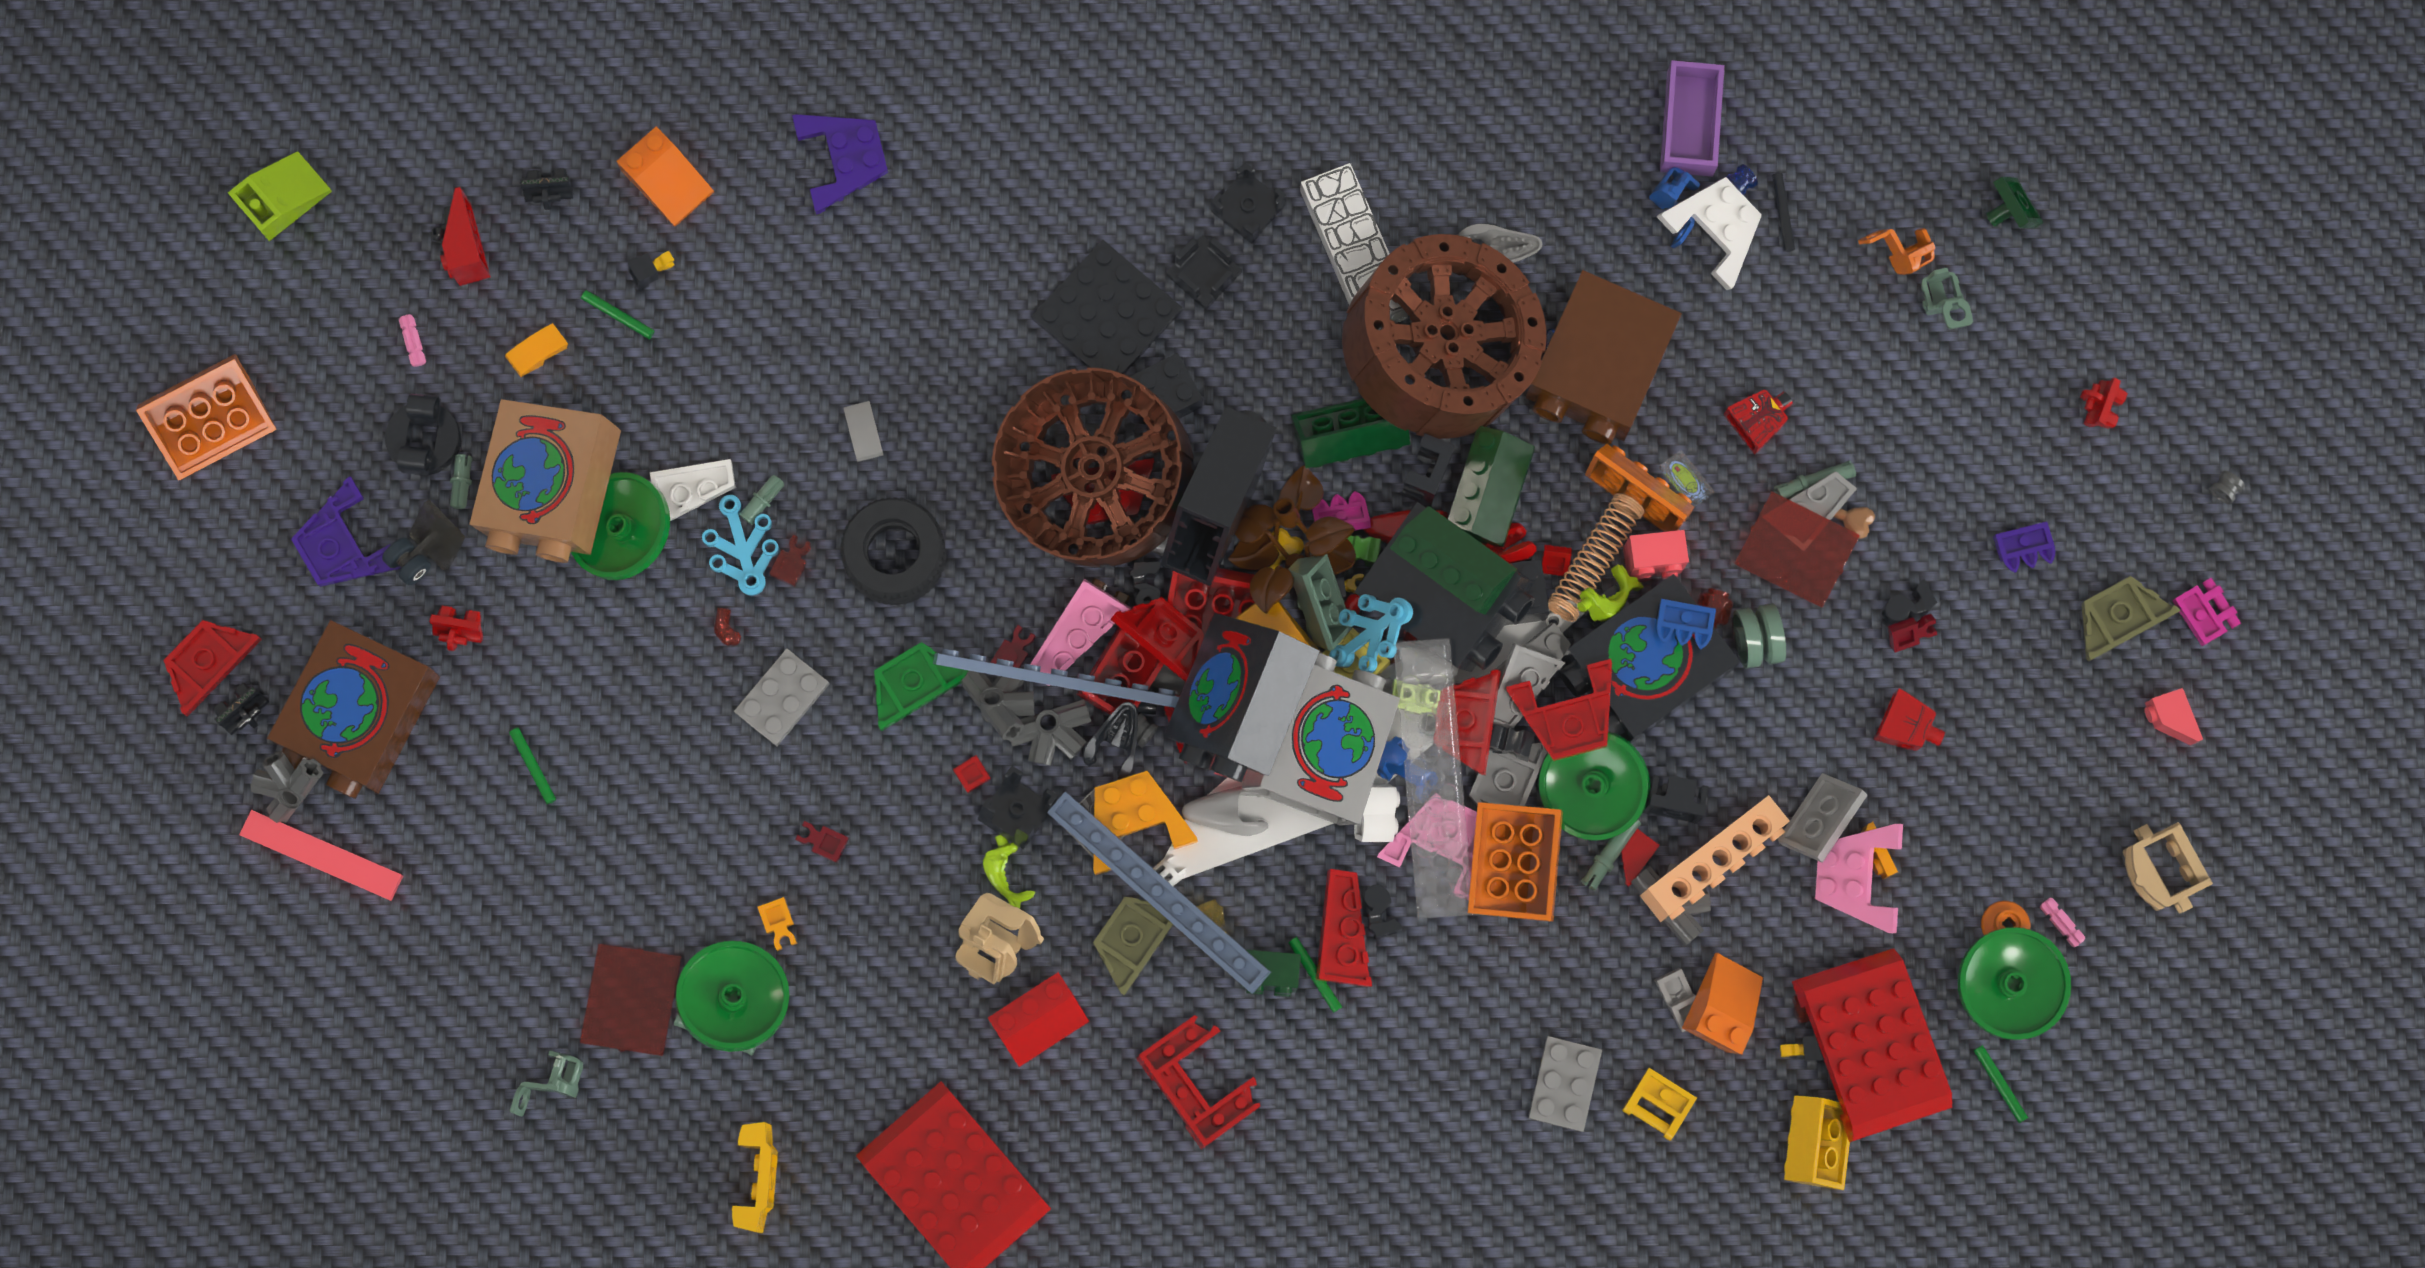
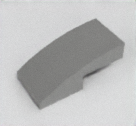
M870 401L844 407L857 462L883 456Z
M1677 968L1655 979V982L1681 1032H1685L1686 1030L1682 1029V1026L1696 995L1692 993L1682 969Z

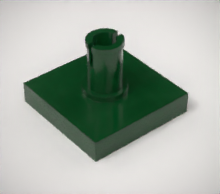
M2002 176L1993 182L2004 200V203L1986 213L1994 227H1997L2011 216L2014 217L2019 228L2035 229L2043 224L2041 217L2018 178Z

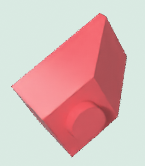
M2183 688L2152 698L2145 703V715L2148 721L2153 723L2155 729L2188 745H2193L2203 740Z

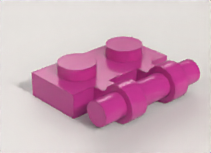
M2212 577L2202 583L2207 593L2203 594L2197 585L2172 600L2174 605L2180 609V614L2201 646L2227 632L2222 623L2226 620L2231 629L2241 624L2236 616L2238 612L2234 606L2230 607L2222 594L2224 592L2220 585L2217 586ZM2213 599L2221 613L2217 615L2208 601Z

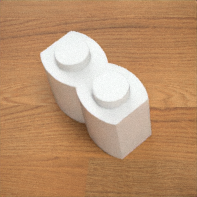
M1390 784L1372 785L1361 823L1354 825L1355 839L1361 842H1393L1394 835L1398 832V821L1395 818V811L1400 804V794L1395 786Z

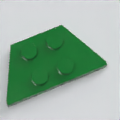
M922 642L874 670L878 726L880 730H885L961 684L962 679L969 671L933 664L934 653L937 652Z

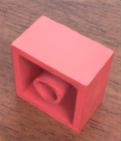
M1684 530L1631 535L1623 547L1627 573L1630 577H1637L1639 582L1649 581L1653 576H1662V579H1667L1674 574L1678 577V574L1682 573L1689 562Z

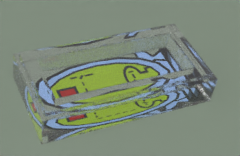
M1682 450L1659 466V469L1676 490L1686 495L1692 501L1691 504L1694 507L1698 506L1715 492Z

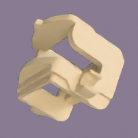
M2177 822L2155 834L2152 833L2148 824L2134 830L2139 842L2124 849L2123 855L2125 856L2128 877L2137 893L2155 911L2173 904L2179 914L2193 908L2188 896L2213 883L2183 831L2181 824ZM2163 837L2167 840L2166 847L2171 856L2176 857L2181 866L2179 870L2182 877L2191 884L2190 887L2172 896L2144 848Z
M985 893L980 896L959 927L958 933L960 938L963 939V944L958 949L955 957L956 961L969 971L970 976L977 980L984 978L990 983L995 984L1015 970L1017 966L1015 954L1021 948L1024 950L1032 949L1037 944H1041L1044 938L1040 934L1038 924L1031 915L1017 907H1013L993 894ZM1006 929H1009V930H1017V929H1019V931H1018V936H1016V935H1014L1013 933L1007 931ZM979 950L995 958L996 962L993 963L979 955Z

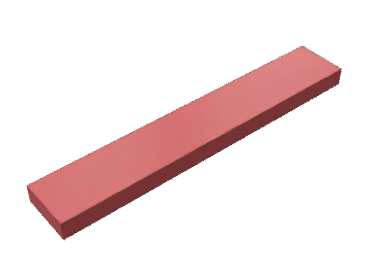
M253 810L250 811L239 834L251 841L392 901L403 878V875L286 824L276 823L269 817Z

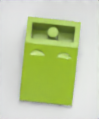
M297 151L249 175L230 190L228 194L268 241H271L330 194L332 190Z

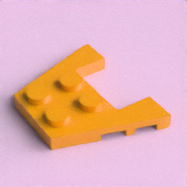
M1148 771L1095 787L1094 817L1118 838L1165 823L1174 850L1198 842L1196 835ZM1094 855L1093 870L1095 875L1111 871L1105 863Z

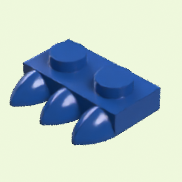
M1661 599L1656 622L1658 636L1662 642H1665L1671 637L1673 631H1676L1678 642L1683 646L1690 640L1693 634L1695 635L1698 647L1702 649L1711 640L1716 609Z

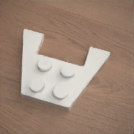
M1725 177L1660 213L1657 218L1674 234L1692 216L1726 252V256L1711 274L1726 290H1729L1735 285L1762 214Z

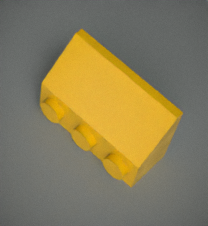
M1794 1096L1791 1108L1792 1117L1790 1133L1788 1135L1787 1159L1784 1165V1180L1844 1190L1850 1142L1840 1118L1843 1111L1839 1102L1819 1097Z

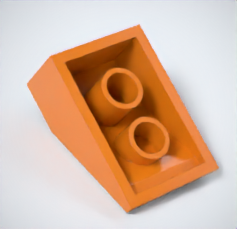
M657 126L616 161L621 172L674 227L714 193L709 184Z
M1715 953L1682 1029L1727 1053L1742 1055L1754 1028L1763 977L1721 954Z

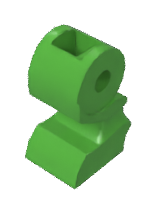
M1357 535L1349 536L1347 539L1355 549L1356 561L1363 560L1365 566L1372 567L1379 557L1381 539L1373 537L1364 539Z

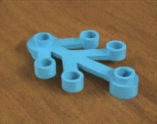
M726 495L720 500L719 508L722 514L729 520L735 545L719 537L718 533L713 529L706 530L702 535V540L706 546L716 547L740 560L743 571L727 564L725 558L721 555L712 556L709 565L714 572H722L737 580L739 588L744 594L750 596L758 595L766 585L763 573L771 559L779 553V546L775 540L768 539L762 544L763 554L754 567L751 556L764 533L772 527V521L766 514L758 515L755 518V528L746 542L739 518L742 504L736 496ZM728 501L735 503L732 509L725 508V504ZM767 519L768 524L765 527H760L759 521ZM709 534L716 536L713 542L706 541V537ZM769 544L775 545L773 552L766 551V547ZM717 559L723 561L722 566L719 568L713 566L714 561ZM750 577L756 578V583L752 586L747 585V580Z
M1363 594L1360 596L1358 606L1361 610L1368 612L1376 610L1385 613L1379 620L1357 615L1353 610L1344 609L1340 612L1339 622L1342 625L1349 627L1355 625L1366 628V630L1346 645H1337L1334 650L1330 651L1329 656L1337 661V667H1350L1354 662V653L1368 642L1367 654L1362 656L1358 663L1359 669L1362 671L1373 673L1376 670L1378 653L1381 657L1393 658L1396 655V643L1400 627L1409 622L1413 615L1411 604L1404 598H1394L1390 603L1376 600L1372 595ZM1389 627L1386 641L1381 642L1384 630Z

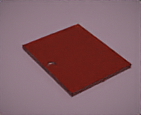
M1771 491L1755 524L1751 526V532L1734 564L1823 608L1839 575L1843 573V567L1860 535Z
M598 944L580 1043L618 1049L620 1052L626 1050L663 1056L682 957L643 951L641 948L636 950Z

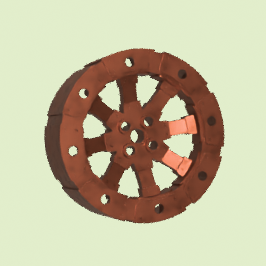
M1435 234L1419 237L1408 245L1403 244L1381 262L1352 299L1346 312L1348 316L1343 324L1342 332L1343 354L1349 375L1359 388L1358 392L1371 408L1385 420L1400 429L1415 432L1419 436H1424L1426 433L1438 439L1457 438L1474 433L1480 426H1488L1529 387L1542 364L1540 359L1546 348V324L1537 294L1532 293L1528 286L1530 282L1521 270L1506 256L1485 243L1480 245L1472 242V238L1451 234ZM1427 271L1431 289V300L1429 302L1426 300L1422 301L1411 289V283L1407 278L1416 272L1418 274ZM1452 272L1460 276L1463 275L1475 282L1469 295L1457 305L1454 303L1453 296L1450 295L1449 277ZM1490 297L1500 306L1499 310L1505 317L1501 322L1485 324L1483 321L1473 320L1477 314L1476 310ZM1391 299L1398 303L1410 316L1409 319L1412 321L1410 325L1395 324V321L1390 320L1389 303ZM1440 333L1445 334L1448 340L1444 339ZM1495 341L1511 342L1510 353H1512V356L1507 363L1501 360L1498 362L1482 352L1484 349L1480 345ZM1396 344H1407L1413 347L1416 354L1415 360L1408 364L1398 352ZM1464 366L1472 368L1486 377L1485 379L1490 384L1486 387L1481 386L1470 389L1469 384L1465 383L1462 369ZM1429 368L1439 369L1440 373L1443 374L1446 387L1438 386L1426 379L1425 372ZM1405 376H1408L1414 382L1411 385L1407 384Z
M1102 368L1062 371L1041 380L1028 389L1020 397V401L1014 407L1012 406L1006 414L997 433L992 455V466H994V477L992 478L995 493L1005 516L1018 533L1028 538L1027 541L1039 549L1065 561L1082 566L1121 565L1136 560L1158 547L1171 530L1178 505L1194 474L1191 461L1194 460L1191 444L1182 423L1173 410L1159 399L1157 395L1133 378ZM1126 390L1131 391V399L1123 400V392ZM1065 395L1070 396L1068 399L1070 404L1068 405L1061 403V399ZM1094 403L1106 405V413L1100 428L1092 436L1085 429L1080 417L1082 415L1080 408ZM1130 411L1140 418L1142 416L1144 418L1143 421L1150 430L1143 433V436L1130 442L1117 444V433L1123 418L1126 419ZM1059 420L1065 424L1070 436V446L1068 448L1061 447L1060 449L1047 445L1046 442L1042 441L1048 428ZM1174 430L1176 440L1171 441L1168 439V433ZM1028 442L1030 444L1028 452L1021 451L1022 443ZM1106 447L1107 454L1103 457L1099 456V449ZM1161 451L1162 460L1165 462L1162 480L1143 477L1127 468V466L1135 462L1134 459L1150 452L1156 453ZM1080 459L1078 462V469H1076L1074 464L1076 460ZM1035 461H1046L1055 464L1056 467L1061 469V473L1056 476V479L1042 487L1035 488L1032 480ZM1097 461L1100 465L1099 471L1095 475H1089V465ZM1116 471V476L1112 481L1110 479V475L1112 472ZM1090 483L1094 484V491L1087 493V485ZM1119 489L1136 491L1154 501L1148 510L1150 512L1145 518L1142 517L1134 523L1132 518L1126 514L1120 502L1122 499ZM1073 494V507L1069 521H1066L1064 529L1051 522V518L1047 515L1045 509L1050 506L1051 502L1061 496ZM1097 501L1105 509L1114 532L1113 535L1104 536L1103 539L1087 537V521L1090 511L1094 509ZM1026 504H1032L1033 506L1030 509V514L1024 512ZM1132 540H1138L1134 544L1130 545ZM1072 544H1076L1079 547L1076 554L1069 552V547Z

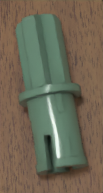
M464 454L455 455L454 474L450 478V483H452L450 506L454 509H465L467 505L468 488L472 484L470 472L473 458L469 455L467 459H465L466 455Z
M772 475L757 493H753L754 497L739 513V516L750 525H753L755 518L766 507H771L769 503L784 487V482L777 476Z

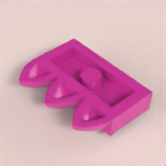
M1356 491L1351 494L1349 504H1347L1343 497L1336 494L1331 500V507L1322 499L1312 509L1314 522L1320 518L1331 516L1353 525L1355 530L1371 528L1366 500Z

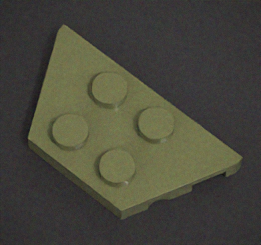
M2131 576L2081 603L2087 661L2089 662L2177 614L2180 612V609L2175 605L2171 606L2159 598V594L2151 589H2146L2141 582Z
M1131 897L1123 898L1093 942L1123 996L1126 995L1173 926L1148 901Z

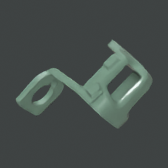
M1948 268L1934 270L1929 276L1922 279L1921 288L1925 301H1922V305L1927 315L1942 313L1948 329L1965 327L1973 323L1970 305L1964 300L1963 294L1960 291L1959 280L1955 273L1949 272ZM1944 279H1951L1954 290L1953 298L1946 297L1942 284ZM1927 282H1929V287H1930L1931 295H1932V298H1933V302L1931 301V297H1930V293H1929V290H1928ZM1961 308L1965 313L1964 319L1961 321L1953 320L1950 316V311Z
M549 1051L548 1055L556 1059L548 1083H521L515 1092L510 1113L521 1117L524 1115L531 1090L556 1092L576 1098L579 1091L578 1082L583 1070V1062L567 1054ZM567 1061V1062H568V1065H567V1068H566L564 1077H563V1079H562L561 1074H562V1071H563L565 1062ZM523 1095L522 1103H521L520 1107H518V1105H519V1100H520L521 1096Z

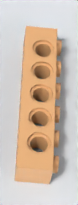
M1768 795L1654 883L1640 897L1660 922L1668 916L1671 920L1675 919L1685 911L1682 905L1688 901L1693 905L1705 895L1703 892L1704 888L1710 885L1713 889L1726 879L1722 874L1730 869L1734 873L1745 864L1743 860L1745 856L1750 854L1754 857L1766 848L1763 842L1769 838L1774 842L1785 833L1783 827L1790 822L1789 819ZM1752 825L1758 826L1761 830V834H1757L1753 830ZM1732 840L1739 842L1741 850L1734 847ZM1712 856L1720 859L1721 866L1714 863ZM1692 871L1697 872L1701 876V881H1697L1693 877ZM1672 887L1679 889L1681 897L1674 895Z

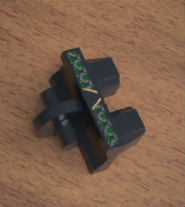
M565 168L554 169L552 177H543L540 171L529 170L527 171L526 178L520 180L525 202L543 203L545 210H551L552 202H559L562 199H573L574 192Z
M242 683L234 692L238 697L237 700L231 705L226 700L221 701L214 707L217 715L214 720L230 735H233L238 729L242 730L247 724L255 729L258 723L254 718L269 703L266 697L253 686L250 687Z

